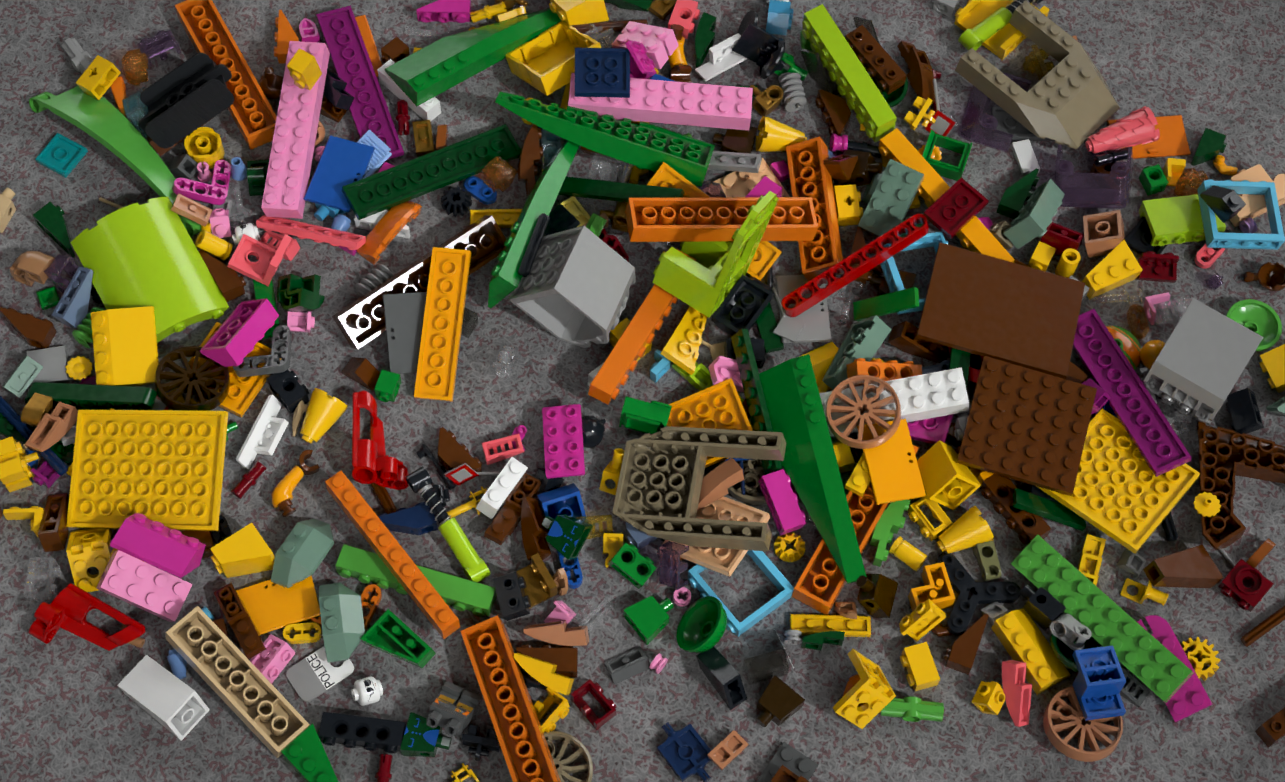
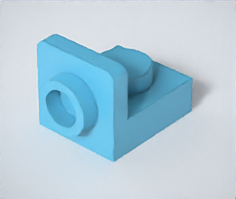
M658 349L654 352V359L657 362L650 368V379L655 383L671 368V361L661 355V351Z

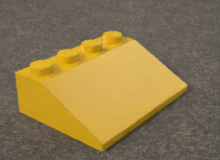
M154 307L108 309L91 312L96 385L135 387L155 383V373L159 361Z

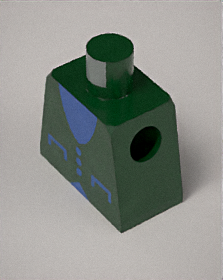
M566 514L558 515L556 519L546 516L542 522V526L550 530L546 541L568 560L578 557L593 527L592 524Z
M410 712L400 752L403 756L435 757L437 748L450 749L452 738L441 735L442 727L431 728L427 726V718Z

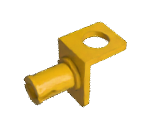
M620 448L614 449L612 461L603 470L599 488L601 491L616 495L625 450ZM612 479L616 484L615 488H608L605 481Z
M1129 578L1125 580L1120 593L1121 596L1139 604H1142L1148 598L1163 606L1169 596L1168 593L1152 588L1150 580L1146 585H1143ZM1130 585L1137 587L1138 594L1130 595L1127 592V587Z

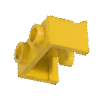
M927 494L909 506V518L919 525L922 535L925 538L928 537L931 542L953 524L939 504L929 499ZM927 505L933 517L938 519L941 525L934 528L919 507Z
M550 688L546 689L548 697L543 703L538 700L534 704L539 721L555 703L559 705L542 724L543 733L554 731L556 728L555 723L560 718L564 719L568 715L570 707L565 697Z

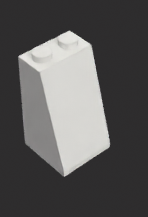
M148 655L140 660L118 684V687L126 696L181 741L210 710L195 690Z

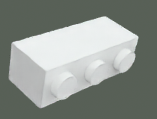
M511 457L483 495L476 509L490 519H493L528 467Z

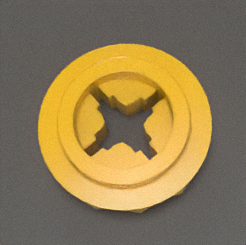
M794 532L778 536L774 542L775 554L785 562L798 561L805 553V541H803L801 535H797ZM795 542L793 546L795 550L790 548L789 550L785 551L787 546L786 543L791 544Z

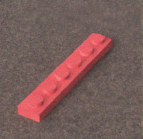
M264 214L256 220L257 228H261L264 231L280 232L281 235H293L299 239L307 238L317 243L325 242L332 246H343L349 250H358L366 243V236L290 219L266 217Z

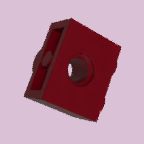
M1240 559L1218 587L1221 588L1220 591L1226 597L1235 599L1241 609L1251 612L1273 586V583L1264 577L1259 570ZM1243 580L1249 581V582L1251 583L1252 587H1251V588L1245 587V586L1243 585L1242 581H1243Z

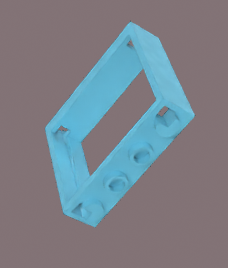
M1213 179L1204 180L1197 189L1207 248L1278 250L1285 242L1274 182H1249L1247 180L1214 181ZM1215 185L1232 189L1237 194L1264 195L1271 234L1218 232L1215 213L1200 197V194Z
M943 232L928 233L901 251L934 247L937 253L939 243L948 244V241L945 240ZM890 243L884 245V247L891 246ZM892 256L880 264L890 293L904 290L900 274ZM926 298L919 299V307L897 313L904 314L923 311Z
M748 550L747 554L780 593L742 622H739L699 575L706 567L697 564L688 570L687 580L691 583L693 589L697 588L699 590L701 598L713 596L722 603L727 614L726 628L728 631L730 630L732 633H735L737 637L790 599L793 594L794 587L763 551Z

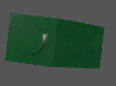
M1205 128L1191 165L1195 166L1213 160L1219 152L1223 153L1227 145L1224 142L1226 135Z

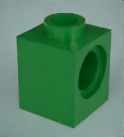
M1159 164L1146 166L1142 169L1139 176L1147 196L1163 192L1168 184V180Z
M381 370L374 389L376 398L382 402H394L401 385L400 374Z

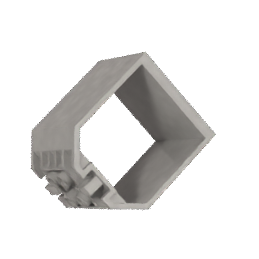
M576 227L543 236L529 275L527 277L522 276L518 287L512 291L508 300L559 340L582 348L590 347L591 343L589 341L595 344H608L609 332L618 325L620 315L625 309L630 295L629 288L636 282L635 267L587 227Z
M1193 298L1153 363L1143 384L1149 392L1161 398L1160 401L1166 405L1171 406L1173 404L1178 407L1177 410L1186 416L1190 414L1199 421L1210 425L1264 337Z

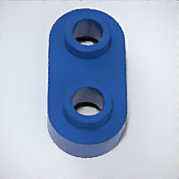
M472 176L465 180L464 187L467 189V192H470L471 196L481 203L491 205L497 200L495 188L480 178Z

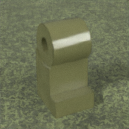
M994 541L976 544L973 548V553L977 558L983 580L988 581L1001 578V568Z

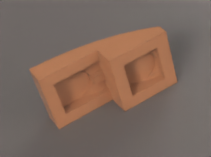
M733 730L707 756L723 770L749 744Z

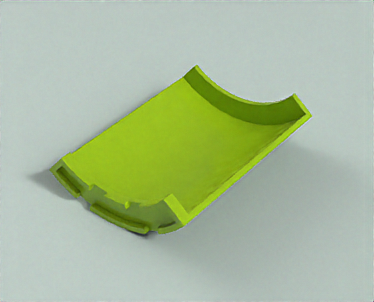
M168 197L152 198L147 200L148 203L139 205L137 202L116 210L96 221L98 225L91 230L88 228L83 230L70 242L83 267L93 270L92 283L107 310L154 307L157 343L175 332L183 331L189 325L208 319H218L229 308L177 213L171 211L173 205Z

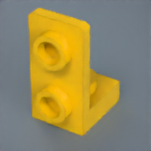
M31 506L23 509L19 507L3 509V515L7 520L31 519V530L38 537L44 513L43 508Z

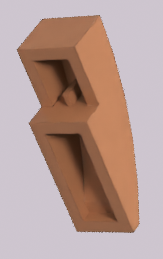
M59 402L51 415L45 413L25 443V446L43 452L57 443L76 423L78 415L76 407Z
M733 458L720 464L703 477L697 510L729 494V487L744 480L743 469Z
M566 620L526 625L523 629L524 634L551 644L584 646L589 643L587 626L567 628Z

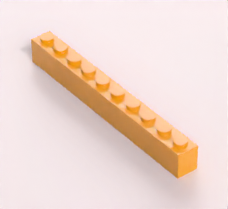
M898 128L880 139L879 152L882 156H886L889 160L892 159L924 174V179L917 195L925 200L928 208L950 188ZM976 216L956 234L961 245L969 251L1014 263L1015 259Z

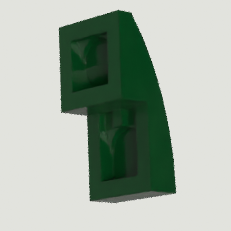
M827 631L803 637L801 648L821 651L823 643L842 646L845 632Z

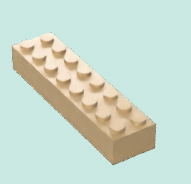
M199 606L195 607L166 632V640L276 758L281 756V751L310 726Z

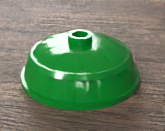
M706 596L694 602L687 609L679 622L676 634L677 643L681 649L687 652L701 653L708 651L719 642L727 626V614L722 603L713 596Z

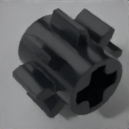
M440 484L432 485L433 492L436 493L438 500H441L440 503L445 507L446 502L450 501L449 489H444V486Z

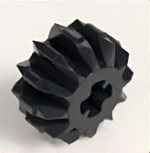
M457 185L456 189L450 186L449 191L444 190V196H441L442 209L446 210L448 215L453 212V216L456 217L457 213L463 216L464 211L469 212L472 200L470 192H467L465 187L460 189Z

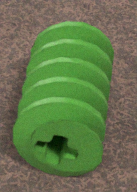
M93 307L91 309V312L102 311L104 309L99 307ZM88 313L86 315L87 319L84 318L82 320V324L77 326V330H74L72 335L78 343L90 349L87 343L93 344L91 313Z

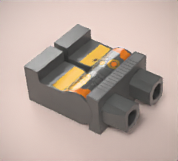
M446 681L442 691L430 706L427 726L431 728H436L437 726L445 728V733L452 737L455 734L461 735L463 729L467 727L477 714L482 696L466 689L462 693L463 688Z

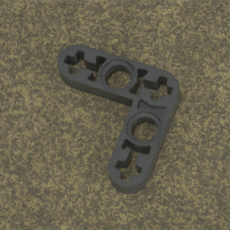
M280 325L273 330L270 355L245 357L242 364L236 367L233 366L235 374L238 377L281 373L288 370L290 367L292 334L289 327ZM282 346H285V347H286V348H285L284 350H282V351H277V349H278L279 347H282ZM260 363H266L264 367H257Z

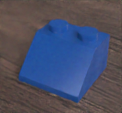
M574 483L537 495L545 517L550 516L556 519L558 515L566 514L588 523L580 491Z

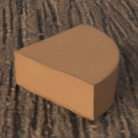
M560 568L552 578L557 585L558 594L562 596L568 591V578L564 568Z
M835 602V610L838 614L846 618L857 619L855 602Z

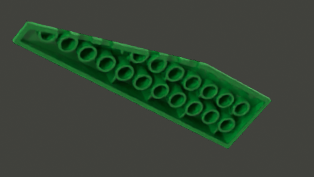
M550 8L443 37L385 68V72L417 107L505 59L507 53L538 37L544 31L560 23L561 19L556 12L553 13Z
M499 92L495 101L509 111L546 131L597 153L635 165L639 169H648L656 173L663 162H665L695 186L702 187L715 147L713 144L640 121L639 124L631 123V119L627 118L620 121L616 120L613 115L598 116L597 112L570 106H567V109L559 108V104L551 102L550 105H545L538 99L526 101L523 96Z
M568 140L565 141L541 174L517 222L512 225L510 229L512 232L511 236L504 242L506 247L497 258L499 261L498 265L491 271L493 276L489 282V308L494 307L518 287L522 275L518 274V270L538 218L542 213L549 216L580 145Z

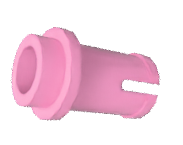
M202 162L197 164L198 180L204 183L209 182L212 179L209 165L203 162L204 166H202Z

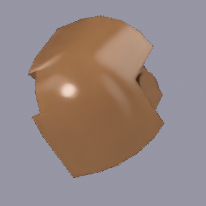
M30 250L21 253L10 267V272L15 281L30 287L34 281L44 285L47 278L56 281L59 276L55 267L58 259L40 251Z

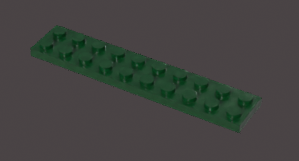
M504 124L342 187V192L357 219L360 220L517 159L520 156L521 149L507 125Z

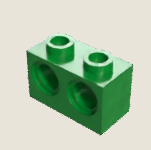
M624 543L609 561L608 565L639 589L657 567L653 565L654 562L649 557H643L639 554V550L634 545ZM623 553L630 557L629 563L622 560L621 555ZM637 566H642L645 569V575H640L637 572Z

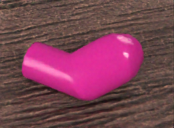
M519 425L513 430L511 435L520 434L522 442L527 428L524 425ZM515 441L512 442L514 449L517 448Z

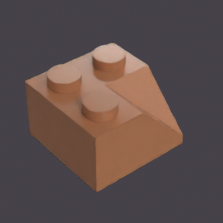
M1120 210L1083 216L1084 239L1088 258L1108 255L1125 238Z

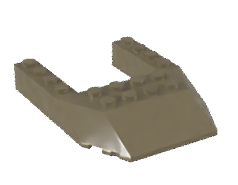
M1025 0L1015 9L1009 23L1059 63L1028 92L972 48L960 58L955 71L1038 138L1045 139L1046 137L1055 140L1057 144L1067 145L1077 150L1120 107L1102 74L1081 43Z
M667 426L650 435L648 433L639 439L629 440L625 446L612 513L649 536L688 546L769 552L772 532L768 523L696 518L707 456L784 461L786 449L784 435L782 432Z

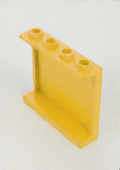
M968 0L966 6L959 8L955 13L954 24L963 31L969 28L972 29L999 8H1006L1013 0ZM1043 6L1039 11L1047 17L1050 9ZM1008 23L984 41L982 45L1003 60L1027 37Z

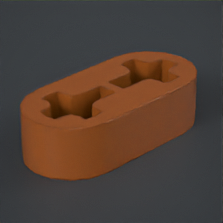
M438 124L436 151L447 147V125Z
M1268 538L1246 563L1256 568L1276 544Z

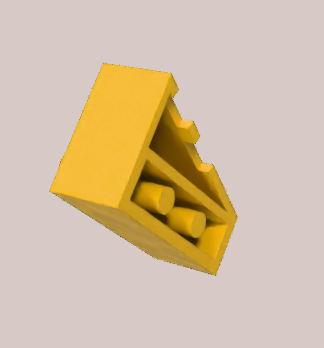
M1123 240L1085 276L1082 282L1090 288L1087 293V297L1090 300L1137 279L1143 270L1126 241Z

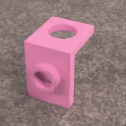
M1169 292L1145 297L1143 311L1151 325L1155 323L1156 310L1168 308Z
M555 601L556 607L544 622L566 620L568 625L576 613L563 601Z

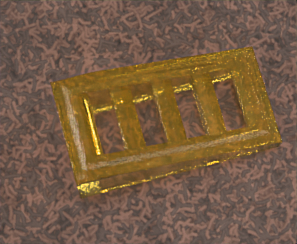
M612 514L575 517L593 525L587 539L601 537L603 533H613ZM603 521H606L607 529H603ZM599 522V530H595V523Z

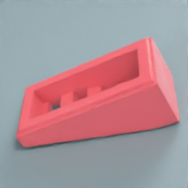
M266 231L259 242L277 250L284 235ZM270 237H272L273 239L268 244V240L270 239ZM291 239L283 259L292 261L300 250L296 239Z
M520 434L482 443L487 465L524 452ZM513 441L516 442V446H517L516 449H513V446H512V442H513ZM505 444L509 446L508 451L505 450ZM497 447H501L502 452L498 453ZM493 449L494 454L490 455L489 450Z

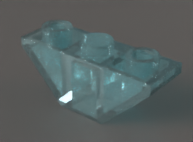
M143 87L129 94L122 102L125 114L131 124L143 137H146L147 134L140 128L138 123L142 117L149 113L147 106L140 99L141 92L146 89Z
M542 129V172L561 147V137Z

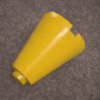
M763 116L757 130L760 131L759 135L756 136L755 148L759 152L786 151L787 146L806 141L807 137L797 129L770 117Z
M314 388L300 430V434L303 435L301 439L310 444L313 441L317 443L345 413L348 406L338 398L328 395L327 392Z
M975 505L938 536L939 541L936 543L941 552L945 551L947 554L975 547L976 544L994 540L987 521L979 516L982 513Z

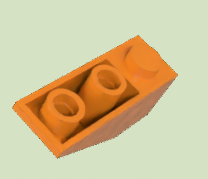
M279 10V17L275 18L278 32H275L277 46H274V57L278 58L279 64H286L289 42L299 41V38L283 11Z

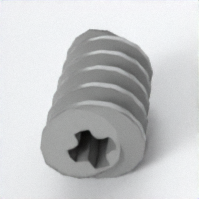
M788 72L778 77L779 85L783 90L785 109L788 112L799 111L807 102L799 73Z
M378 264L377 269H372L371 273L366 275V278H362L360 283L355 284L354 291L360 298L394 275L385 265Z

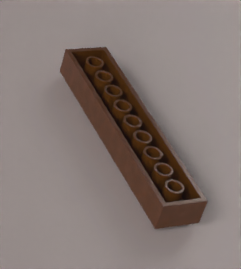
M485 215L439 245L438 248L470 250V275L499 256L506 247L504 246L506 238L493 216ZM432 251L332 316L351 348L359 349L386 331L383 294L427 292Z

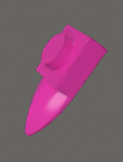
M304 18L299 25L301 41L320 42L316 24L310 19Z

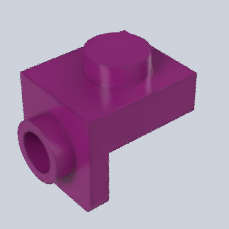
M46 461L37 470L34 468L30 470L33 475L32 480L39 486L43 484L47 488H50L61 476Z

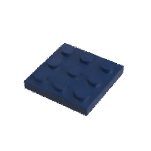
M575 48V97L630 98L629 50L621 48Z

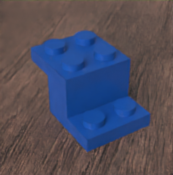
M1113 645L1075 650L1072 655L1079 673L1072 685L1085 721L1124 716L1126 710L1119 693L1125 685L1126 679Z

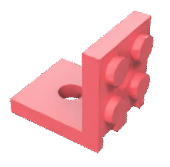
M244 234L227 267L269 286L292 237L285 234L276 250ZM253 255L258 261L251 262L248 256Z

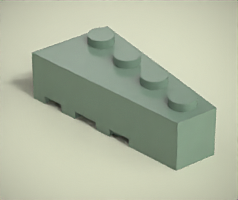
M1051 178L1037 187L1028 199L1027 204L1019 211L1020 215L1010 223L1012 227L1006 229L1003 233L1017 249L1037 236L1038 238L1042 237L1047 232L1046 228L1052 223V217L1057 214V208L1063 203L1062 199L1065 195Z
M877 315L853 323L822 381L834 390L839 383L847 379L846 365L858 358H864L865 361L870 362L892 329Z

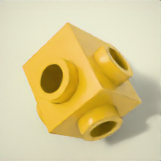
M981 681L972 699V703L982 713L998 715L1005 702V694L999 683L995 681Z

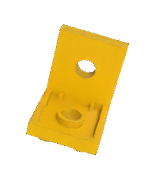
M90 528L70 532L66 552L74 584L86 592L99 590L96 587L106 569L107 560L111 553L109 546L112 530L110 528ZM90 567H96L99 573L91 575L87 570Z
M852 649L847 655L861 679L833 706L835 713L863 729L896 695L880 666L855 649ZM860 703H865L863 706L857 707Z

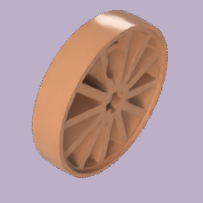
M870 375L853 376L839 383L830 394L826 407L827 423L833 435L843 444L857 449L874 448L888 441L897 431L901 421L900 401L894 389L884 380ZM864 383L861 401L854 385ZM849 387L856 402L841 392ZM884 390L891 395L880 400V394ZM870 392L876 394L872 398L866 397V395ZM836 398H839L849 406H836L833 403ZM890 403H895L896 410L879 409ZM833 412L847 413V415L832 420L831 417ZM879 416L894 417L892 425H889L880 419ZM852 421L843 433L836 428L841 424ZM872 422L887 431L878 436ZM859 425L858 439L849 438L848 436L852 430ZM865 425L870 429L873 439L863 440Z
M1073 686L1059 691L1048 703L1043 716L1044 730L1051 744L1065 756L1078 761L1093 762L1106 758L1117 747L1123 732L1122 716L1085 721ZM1065 697L1069 698L1072 707L1062 699ZM1054 705L1057 706L1056 710H1052ZM1113 721L1115 727L1103 724L1102 722ZM1070 731L1064 739H1061L1057 732ZM1102 732L1113 735L1115 737L1114 741L1109 739ZM1073 737L1078 738L1077 748L1067 744ZM1095 738L1098 741H1100L1104 746H1106V748L1100 750ZM1084 739L1088 741L1092 751L1083 750Z

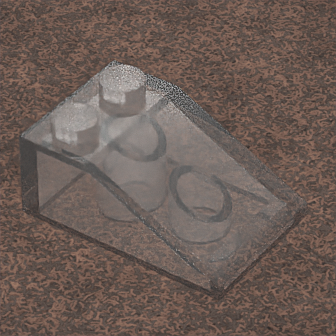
M595 153L588 179L628 183L633 165ZM582 197L580 204L582 207L596 211L608 210L614 212L618 201Z

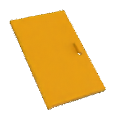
M901 419L897 431L888 441L874 448L863 449L877 505L926 496L906 419ZM887 421L886 423L892 425L893 421ZM873 424L878 436L887 431L878 424ZM865 425L863 440L873 439L870 429Z
M312 575L293 584L290 588L275 584L270 579L236 590L260 635L286 627L289 624L320 616V605Z

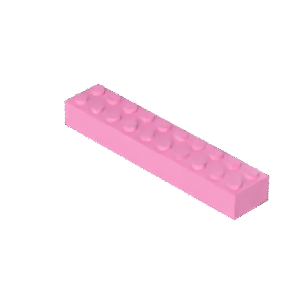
M289 42L261 205L266 217L303 219L304 196L308 189L330 56L325 43ZM299 48L315 57L322 72V75L311 90L297 87L287 67V64Z
M571 73L568 106L598 113V116L613 115L616 120L627 118L631 119V121L749 131L753 88L630 78V98L575 97V73Z

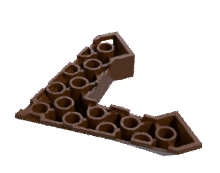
M1198 421L1200 493L1206 492L1216 495L1221 505L1220 512L1216 516L1203 517L1201 515L1202 535L1215 550L1223 549L1239 540L1246 530V527L1233 513L1235 475L1285 484V446L1252 435L1239 434L1222 427H1210Z

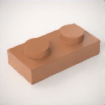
M179 193L171 208V211L204 227L207 225L212 213V209Z

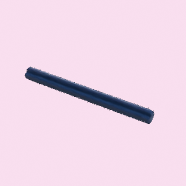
M0 396V413L28 440L33 433V429L28 424L21 422V417ZM50 448L43 452L37 451L59 475L62 476L64 473H67L68 469L65 463Z

